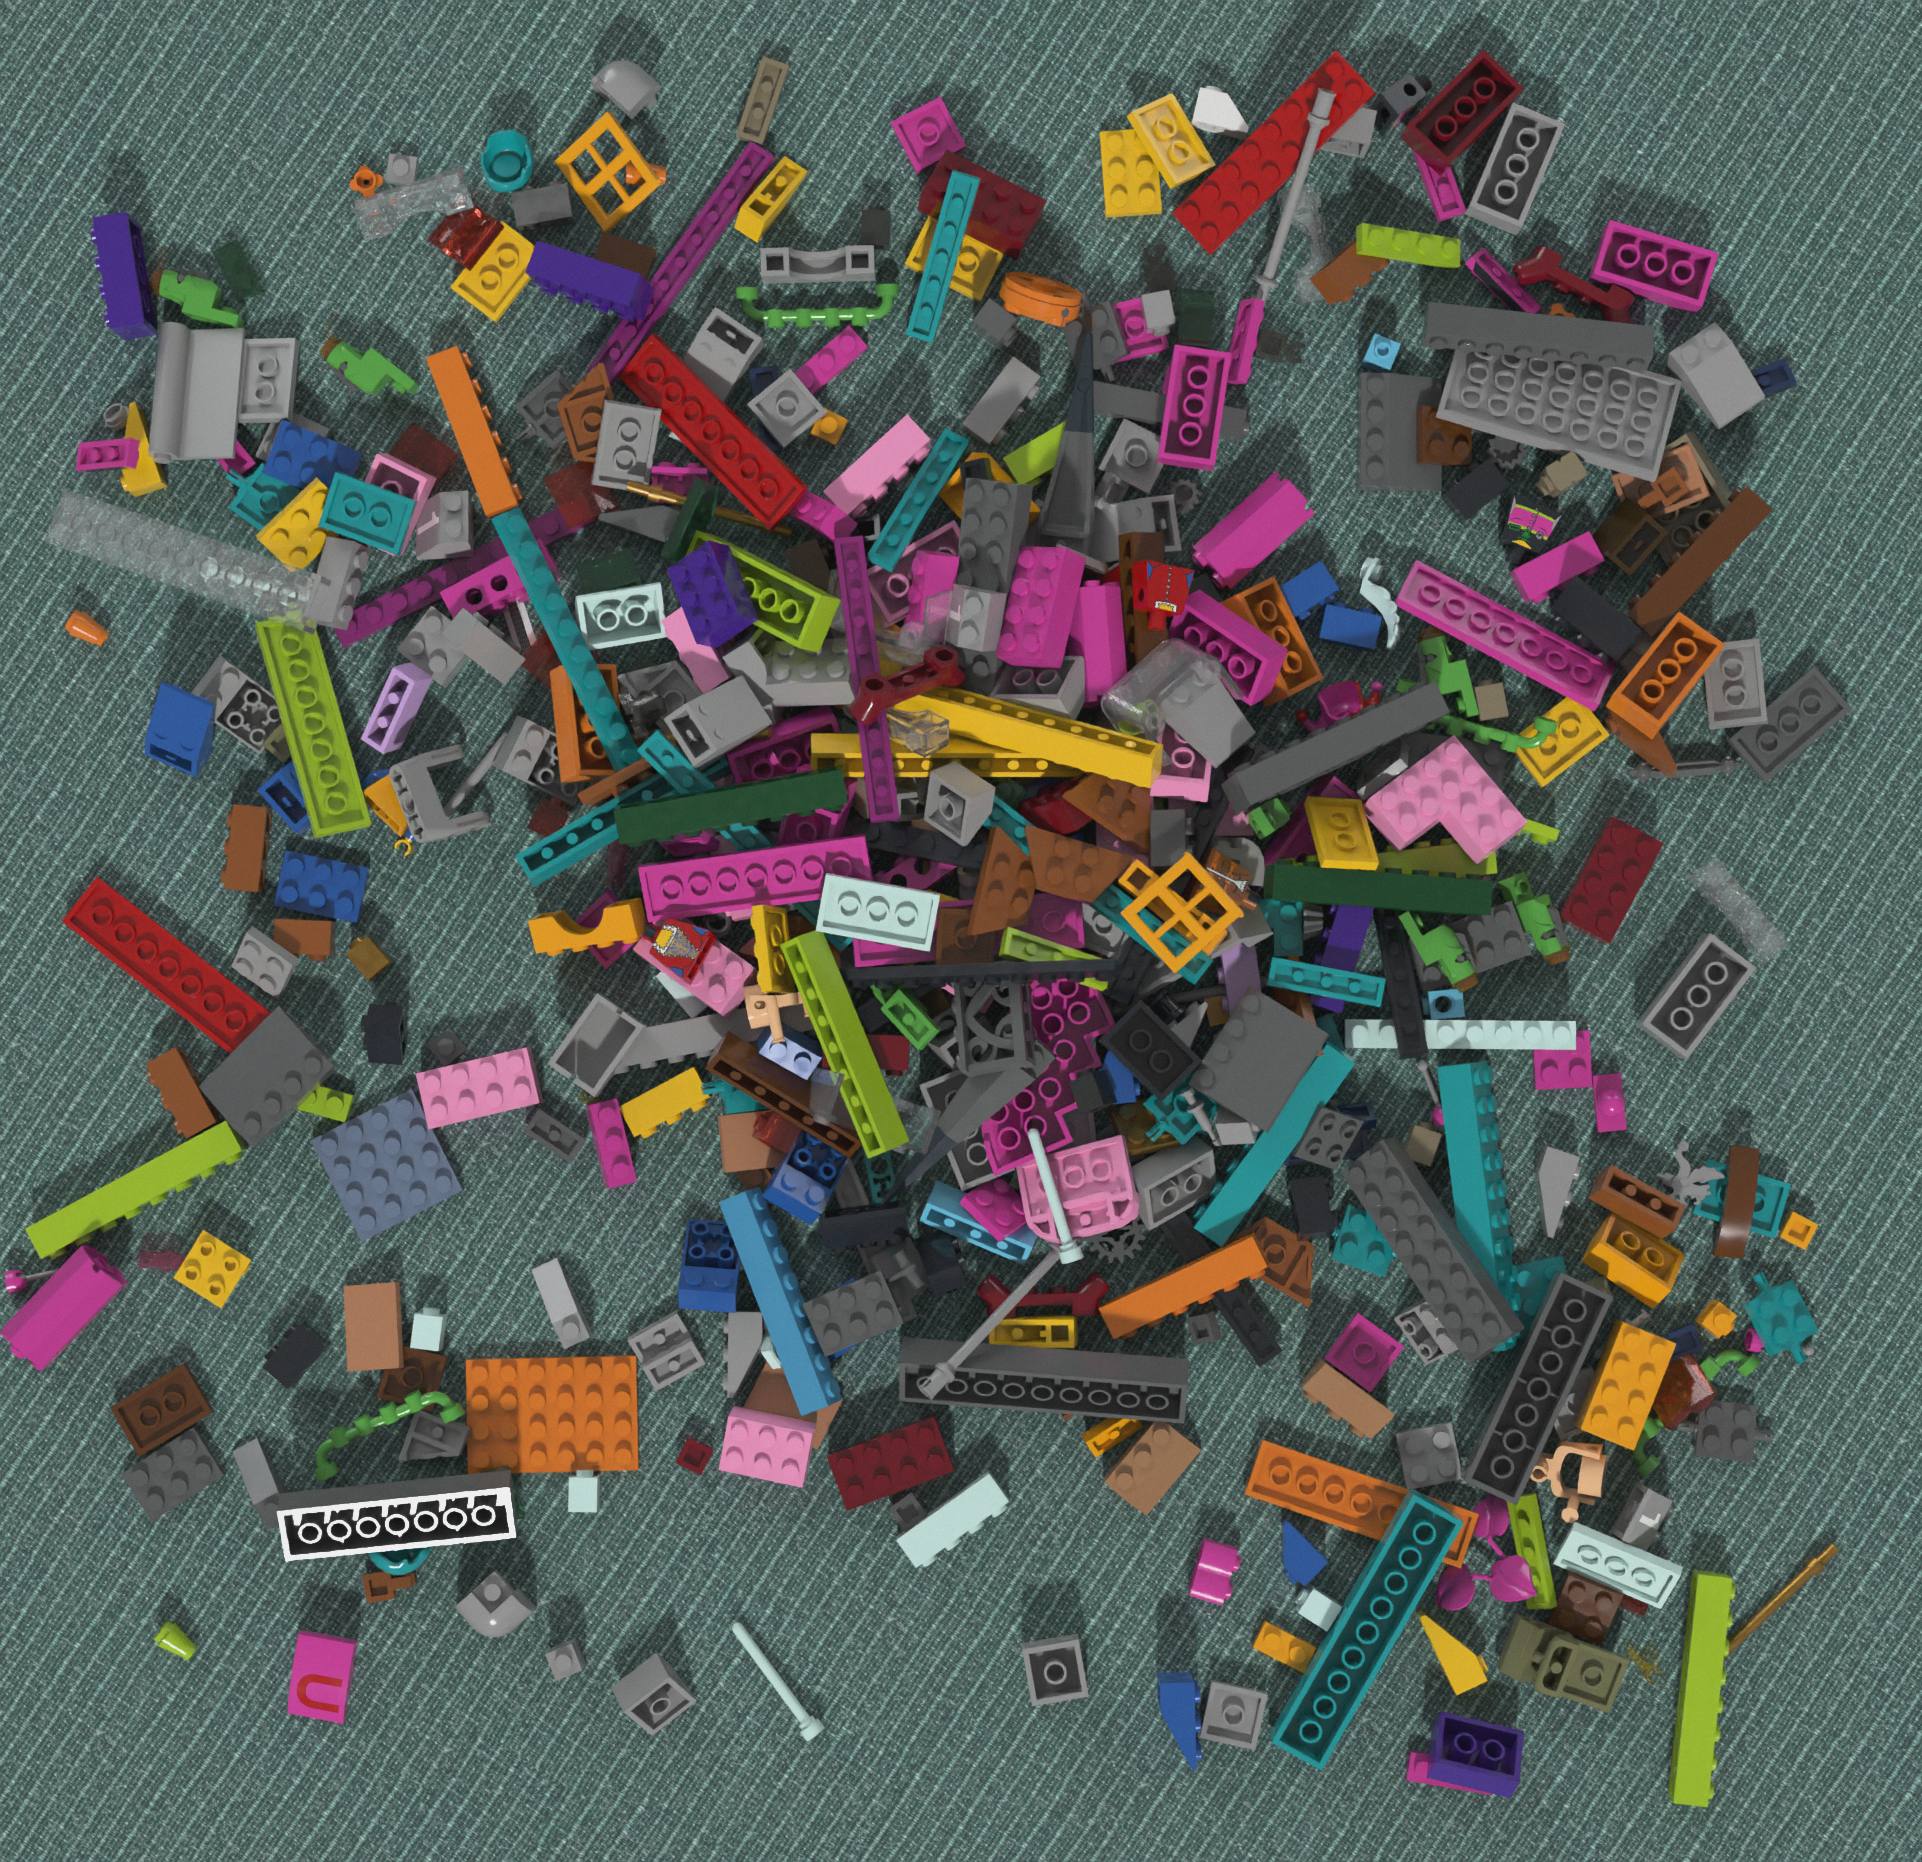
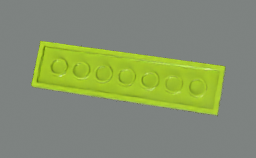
M304 613L256 622L255 629L314 838L370 827L372 823L315 623L305 618Z

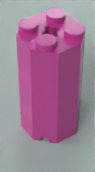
M1277 471L1191 549L1193 557L1190 560L1200 571L1205 569L1212 577L1210 580L1219 592L1224 589L1230 592L1314 515L1312 508L1306 511L1304 506L1308 503L1307 500L1288 479L1278 480L1280 474Z
M1099 580L1083 582V587H1079L1067 640V656H1082L1084 658L1085 702L1081 709H1094L1095 706H1103V708L1128 704L1129 702L1119 582L1104 583L1101 586Z
M88 1244L82 1245L2 1328L1 1335L12 1344L9 1347L10 1351L19 1359L26 1357L36 1369L43 1371L128 1284L121 1271L116 1266L111 1268L107 1264L109 1259Z

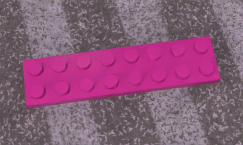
M1417 559L1395 600V603L1401 609L1592 711H1595L1599 706L1615 669L1611 664L1606 666L1601 663L1594 654Z
M866 834L641 864L638 867L648 923L664 921L668 918L679 919L752 909V906L757 905L774 906L818 900L822 898L826 873L874 881Z
M1051 893L1034 894L1027 924L1011 927L1072 949L1085 948L1081 902ZM974 899L939 902L938 908L972 910ZM938 909L930 952L853 938L855 967L936 960ZM1004 929L995 931L994 955L1000 952Z

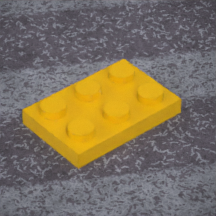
M1173 93L1138 108L1127 116L1170 189L1210 171L1216 165Z
M1135 130L1100 132L1105 218L1161 214L1159 170Z
M928 216L905 262L906 267L922 275L938 222L937 219ZM965 234L950 288L981 303L1005 254Z
M501 221L450 288L497 323L531 279L525 272L535 246Z
M317 477L255 535L295 575L304 569L324 549L327 536L336 538L339 535L336 532L318 526L330 489Z
M1566 697L1541 716L1558 722L1555 734L1549 733L1546 741L1539 747L1533 749L1518 747L1517 752L1514 753L1542 788L1610 736V734L1590 709ZM1533 722L1519 734L1531 738L1537 734L1538 730L1533 728Z
M1307 796L1304 806L1321 868L1376 870L1379 860L1362 800Z
M768 905L752 906L751 926L755 931L756 943L754 944V954L758 959L759 971L757 973V981L761 987V992L775 994L796 993L794 978L780 947V944L790 940L786 908Z

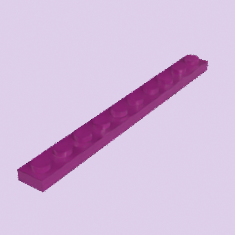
M750 141L649 282L655 291L644 321L634 318L633 322L623 319L587 368L589 371L598 363L603 362L610 386L614 385L621 372L635 356L775 161L772 154Z
M580 496L527 524L535 540L541 539L548 547L596 521L584 497ZM499 537L475 549L474 557H459L353 610V616L349 621L347 630L333 629L343 648H347L442 600L443 598L439 592L508 556V553Z
M863 536L836 538L833 541L854 699L859 694L860 681L864 677L875 672L881 674ZM884 709L872 725L866 726L857 720L870 823L900 819L886 710Z

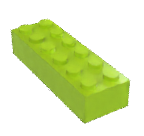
M699 530L695 531L686 556L707 541L729 545L759 620L753 623L754 625L800 649L819 653L841 600L717 535Z

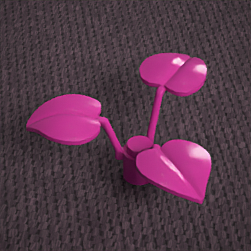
M1489 1494L1473 1509L1474 1512L1479 1514L1473 1534L1479 1538L1486 1537L1487 1542L1500 1556L1501 1560L1496 1561L1492 1565L1491 1576L1478 1573L1470 1574L1468 1566L1462 1563L1461 1568L1455 1566L1448 1567L1442 1573L1436 1587V1605L1440 1609L1453 1611L1467 1606L1475 1593V1584L1472 1581L1474 1579L1491 1581V1594L1500 1601L1515 1602L1537 1595L1528 1562L1521 1556H1506L1493 1540V1536H1501L1506 1531L1509 1523V1508L1506 1500Z

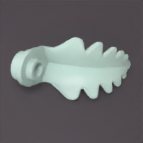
M1368 557L1359 575V578L1363 579L1360 593L1383 615L1388 627L1386 648L1391 650L1396 646V641L1400 639L1399 634L1401 633L1398 624L1400 618L1397 615V604L1391 600L1387 589L1373 584V581L1377 582L1379 580L1383 566L1380 565L1381 560L1375 557L1372 559Z

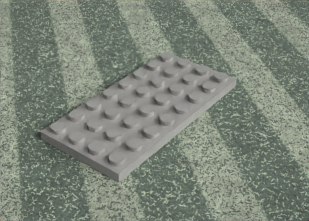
M1455 349L1436 418L1563 456L1572 451L1580 461L1655 482L1682 381L1647 370L1631 371L1628 368L1621 367L1603 368L1600 365H1576L1566 361L1548 362L1543 359L1530 357L1520 359L1512 355L1502 354L1492 356L1484 352L1473 351L1465 353Z

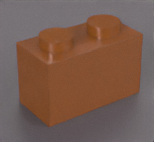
M274 919L273 941L297 958L298 954L309 955V960L326 961V956H335L336 922Z

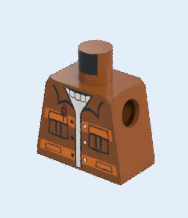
M1212 848L1202 861V867L1238 906L1242 905L1253 911L1259 902L1260 895L1247 889L1251 877L1250 872L1218 850ZM1197 878L1188 902L1204 888V885ZM1211 893L1196 905L1221 915L1227 912Z

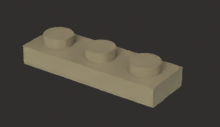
M762 57L736 133L737 139L749 143L752 141L758 146L763 147L790 69L788 64Z

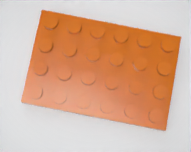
M636 1355L466 1360L467 1426L471 1427L467 1438L468 1474L511 1470V1473L639 1470Z

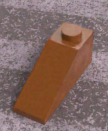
M1608 708L1605 723L1610 733H1615L1619 741L1667 777L1675 776L1678 767L1660 732L1653 739H1650Z

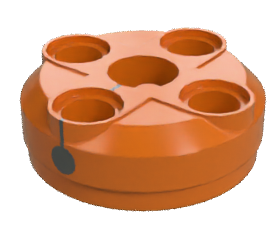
M1007 273L999 292L1005 310L1060 327H1065L1067 323L1076 319L1081 308L1082 294L1079 291L1061 282L1029 273Z

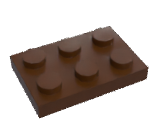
M186 1363L110 1407L138 1457L214 1412Z

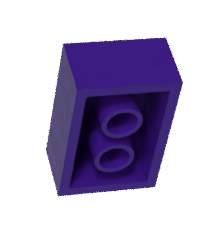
M707 541L667 569L696 644L718 648L759 620L729 545Z
M1440 1711L1432 1726L1426 1778L1511 1798L1520 1783L1524 1731Z

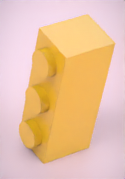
M692 1067L619 1106L634 1137L641 1135L645 1139L658 1132L657 1125L666 1121L669 1126L682 1119L681 1113L691 1108L695 1112L708 1105L706 1099L712 1096L711 1094H702V1090L708 1088L701 1089V1083L705 1082L697 1067Z

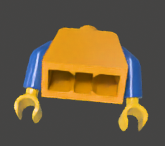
M390 769L373 771L360 782L366 805L400 837L403 834L405 835V838L398 840L394 847L397 850L401 842L406 843L408 846V850L404 854L406 856L413 851L414 844L412 841L416 840L410 832L390 781Z

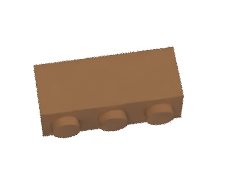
M1321 1358L1316 1361L1299 1384L1304 1389L1303 1396L1315 1405L1318 1401H1321L1327 1406L1325 1412L1338 1422L1341 1418H1344L1350 1423L1348 1429L1361 1439L1364 1435L1372 1439L1395 1415L1386 1406Z
M1150 1421L1103 1477L1106 1485L1125 1501L1145 1515H1148L1201 1449L1169 1422Z

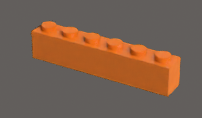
M455 346L426 357L485 515L492 519L514 508H521L518 501L523 498L517 482L512 484L508 475L513 472L507 456L502 458L498 448L503 446L497 430H491L488 422L493 420L487 404L482 405L478 396L483 394L477 378L472 379L468 369L473 368L468 353H462L459 347Z
M1253 1232L1102 1303L1099 1311L1113 1339L1121 1336L1125 1340L1137 1334V1328L1147 1325L1148 1328H1151L1163 1321L1162 1317L1171 1312L1173 1316L1187 1311L1189 1309L1188 1304L1195 1301L1202 1304L1215 1297L1213 1293L1220 1289L1228 1292L1240 1285L1239 1281L1248 1276L1250 1280L1264 1275L1266 1273L1264 1269L1268 1267L1269 1261Z

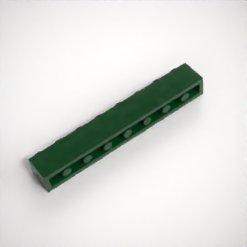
M843 765L617 805L613 812L620 845L628 843L629 847L644 845L646 843L645 840L656 838L657 842H664L674 839L673 835L685 833V837H692L702 834L704 829L713 828L714 832L730 829L732 824L741 823L742 827L753 826L759 823L758 820L770 818L771 822L787 819V815L798 813L799 816H809L815 814L816 809L827 808V811H837L843 809L844 804H848L849 794Z
M1275 859V864L1265 865L1263 900L1488 916L1491 915L1493 881L1483 880V875L1466 874L1465 879L1456 878V873L1439 872V877L1429 876V871L1412 870V875L1402 874L1401 868H1385V872H1375V870L1321 868L1320 862L1303 861V866L1293 865V860Z

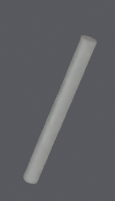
M506 732L501 735L444 806L443 810L447 820H449L493 765L508 735Z

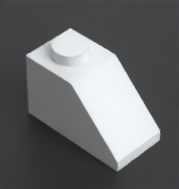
M1215 86L1200 87L1191 123L1193 128L1245 140L1249 127L1229 95L1223 93L1222 89Z

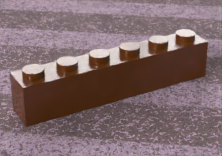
M1748 486L1744 490L1738 487L1727 499L1731 504L1724 511L1718 508L1707 520L1711 525L1704 532L1698 530L1687 541L1691 546L1685 553L1682 554L1678 551L1667 564L1670 566V569L1664 575L1658 572L1647 584L1651 589L1644 596L1639 593L1627 605L1631 608L1627 615L1650 636L1653 637L1773 510Z
M1130 532L1118 535L1121 604L1129 702L1126 704V707L1147 701H1153L1157 704L1160 694L1170 686V658L1168 656L1167 644L1169 630L1167 622L1164 631L1148 629L1149 613L1135 610L1133 607L1132 565L1135 562L1144 560L1164 563L1165 544L1163 542L1162 532Z
M729 1030L715 1046L705 1067L706 1070L848 1158L862 1145L844 1102L809 1080L803 1079L759 1054L756 1047Z

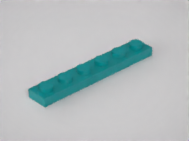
M953 170L951 173L906 335L929 343L935 341L981 178L957 170Z
M946 428L944 429L868 552L867 561L892 573L969 447L970 440Z

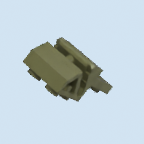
M1516 1614L1496 1666L1500 1672L1518 1682H1534V1689L1538 1692L1558 1699L1561 1696L1609 1713L1630 1660L1621 1654L1574 1639L1571 1633Z

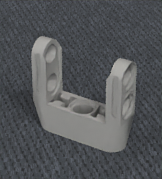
M461 744L420 754L395 764L390 768L389 777L410 832L419 843L442 841L479 830L492 823L488 812L484 811L447 820L428 771L446 767L451 762L465 756Z

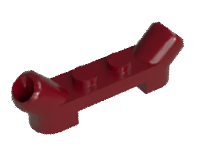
M1537 245L1530 258L1515 263L1513 272L1515 280L1520 286L1544 280L1552 284V288L1556 292L1576 297L1580 305L1589 309L1594 307L1600 310L1604 321L1632 324L1629 309L1635 301V297L1631 293L1615 284H1612L1605 292L1558 267L1563 256L1553 250Z
M947 646L935 647L924 652V659L918 664L887 677H883L878 672L864 677L860 681L859 694L849 706V712L864 725H872L884 709L940 685L957 689L962 685L966 677L964 668L958 664L959 656L957 651Z
M1096 1272L1090 1273L1074 1291H1066L1065 1286L1049 1287V1292H1037V1287H1032L1015 1306L1071 1305L1072 1316L1100 1315V1300L1109 1291V1284ZM988 1275L976 1288V1294L987 1303L988 1318L1012 1293L994 1275ZM1015 1307L1004 1318H1015Z

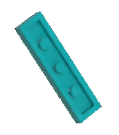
M1271 957L1266 985L1381 1007L1386 979Z

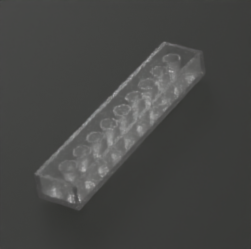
M63 489L45 540L46 543L56 548L314 635L319 615L332 581L321 575L67 489Z

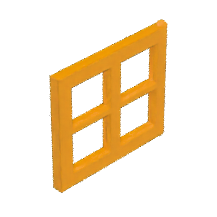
M607 111L555 160L557 166L601 226L602 232L608 233L660 186L662 182L611 111ZM607 129H609L623 149L608 165L592 144ZM586 149L601 169L587 184L584 183L571 164ZM630 160L646 181L631 196H629L615 176ZM607 181L612 184L624 201L609 216L593 196Z
M1187 851L1184 852V856L1120 912L1124 919L1174 974L1238 917L1242 918L1244 916L1243 910L1192 854ZM1189 869L1204 885V888L1183 905L1167 886L1185 870ZM1211 893L1227 912L1205 930L1189 911ZM1158 895L1174 912V915L1153 932L1137 913ZM1181 920L1197 939L1175 957L1159 938Z

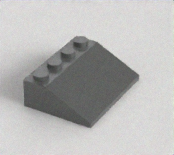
M1395 373L1360 374L1357 379V491H1442V465L1417 464L1416 407L1439 406L1442 396V379Z
M1249 986L1188 1084L1204 1096L1268 1133L1329 1034Z
M278 1006L198 1087L228 1123L252 1147H259L340 1065L281 1006Z

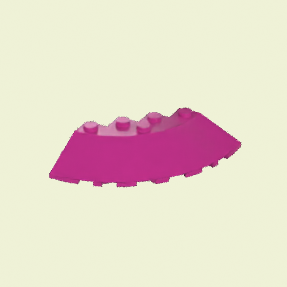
M1057 979L1056 983L1051 984L1034 980L1029 985L1033 1034L1054 1052L1057 1057L1035 1081L981 1125L986 1154L994 1176L1035 1159L1028 1138V1131L1032 1128L1039 1131L1045 1154L1073 1142L1062 1117L1063 1114L1078 1108L1068 1082L1077 1079V1073L1083 1070L1102 1066L1091 1039L1107 1032L1115 1024L1100 990L1079 983L1069 982L1067 979Z

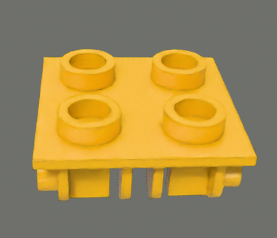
M203 1230L174 1276V1279L222 1308L242 1275H245L249 1270L251 1259Z

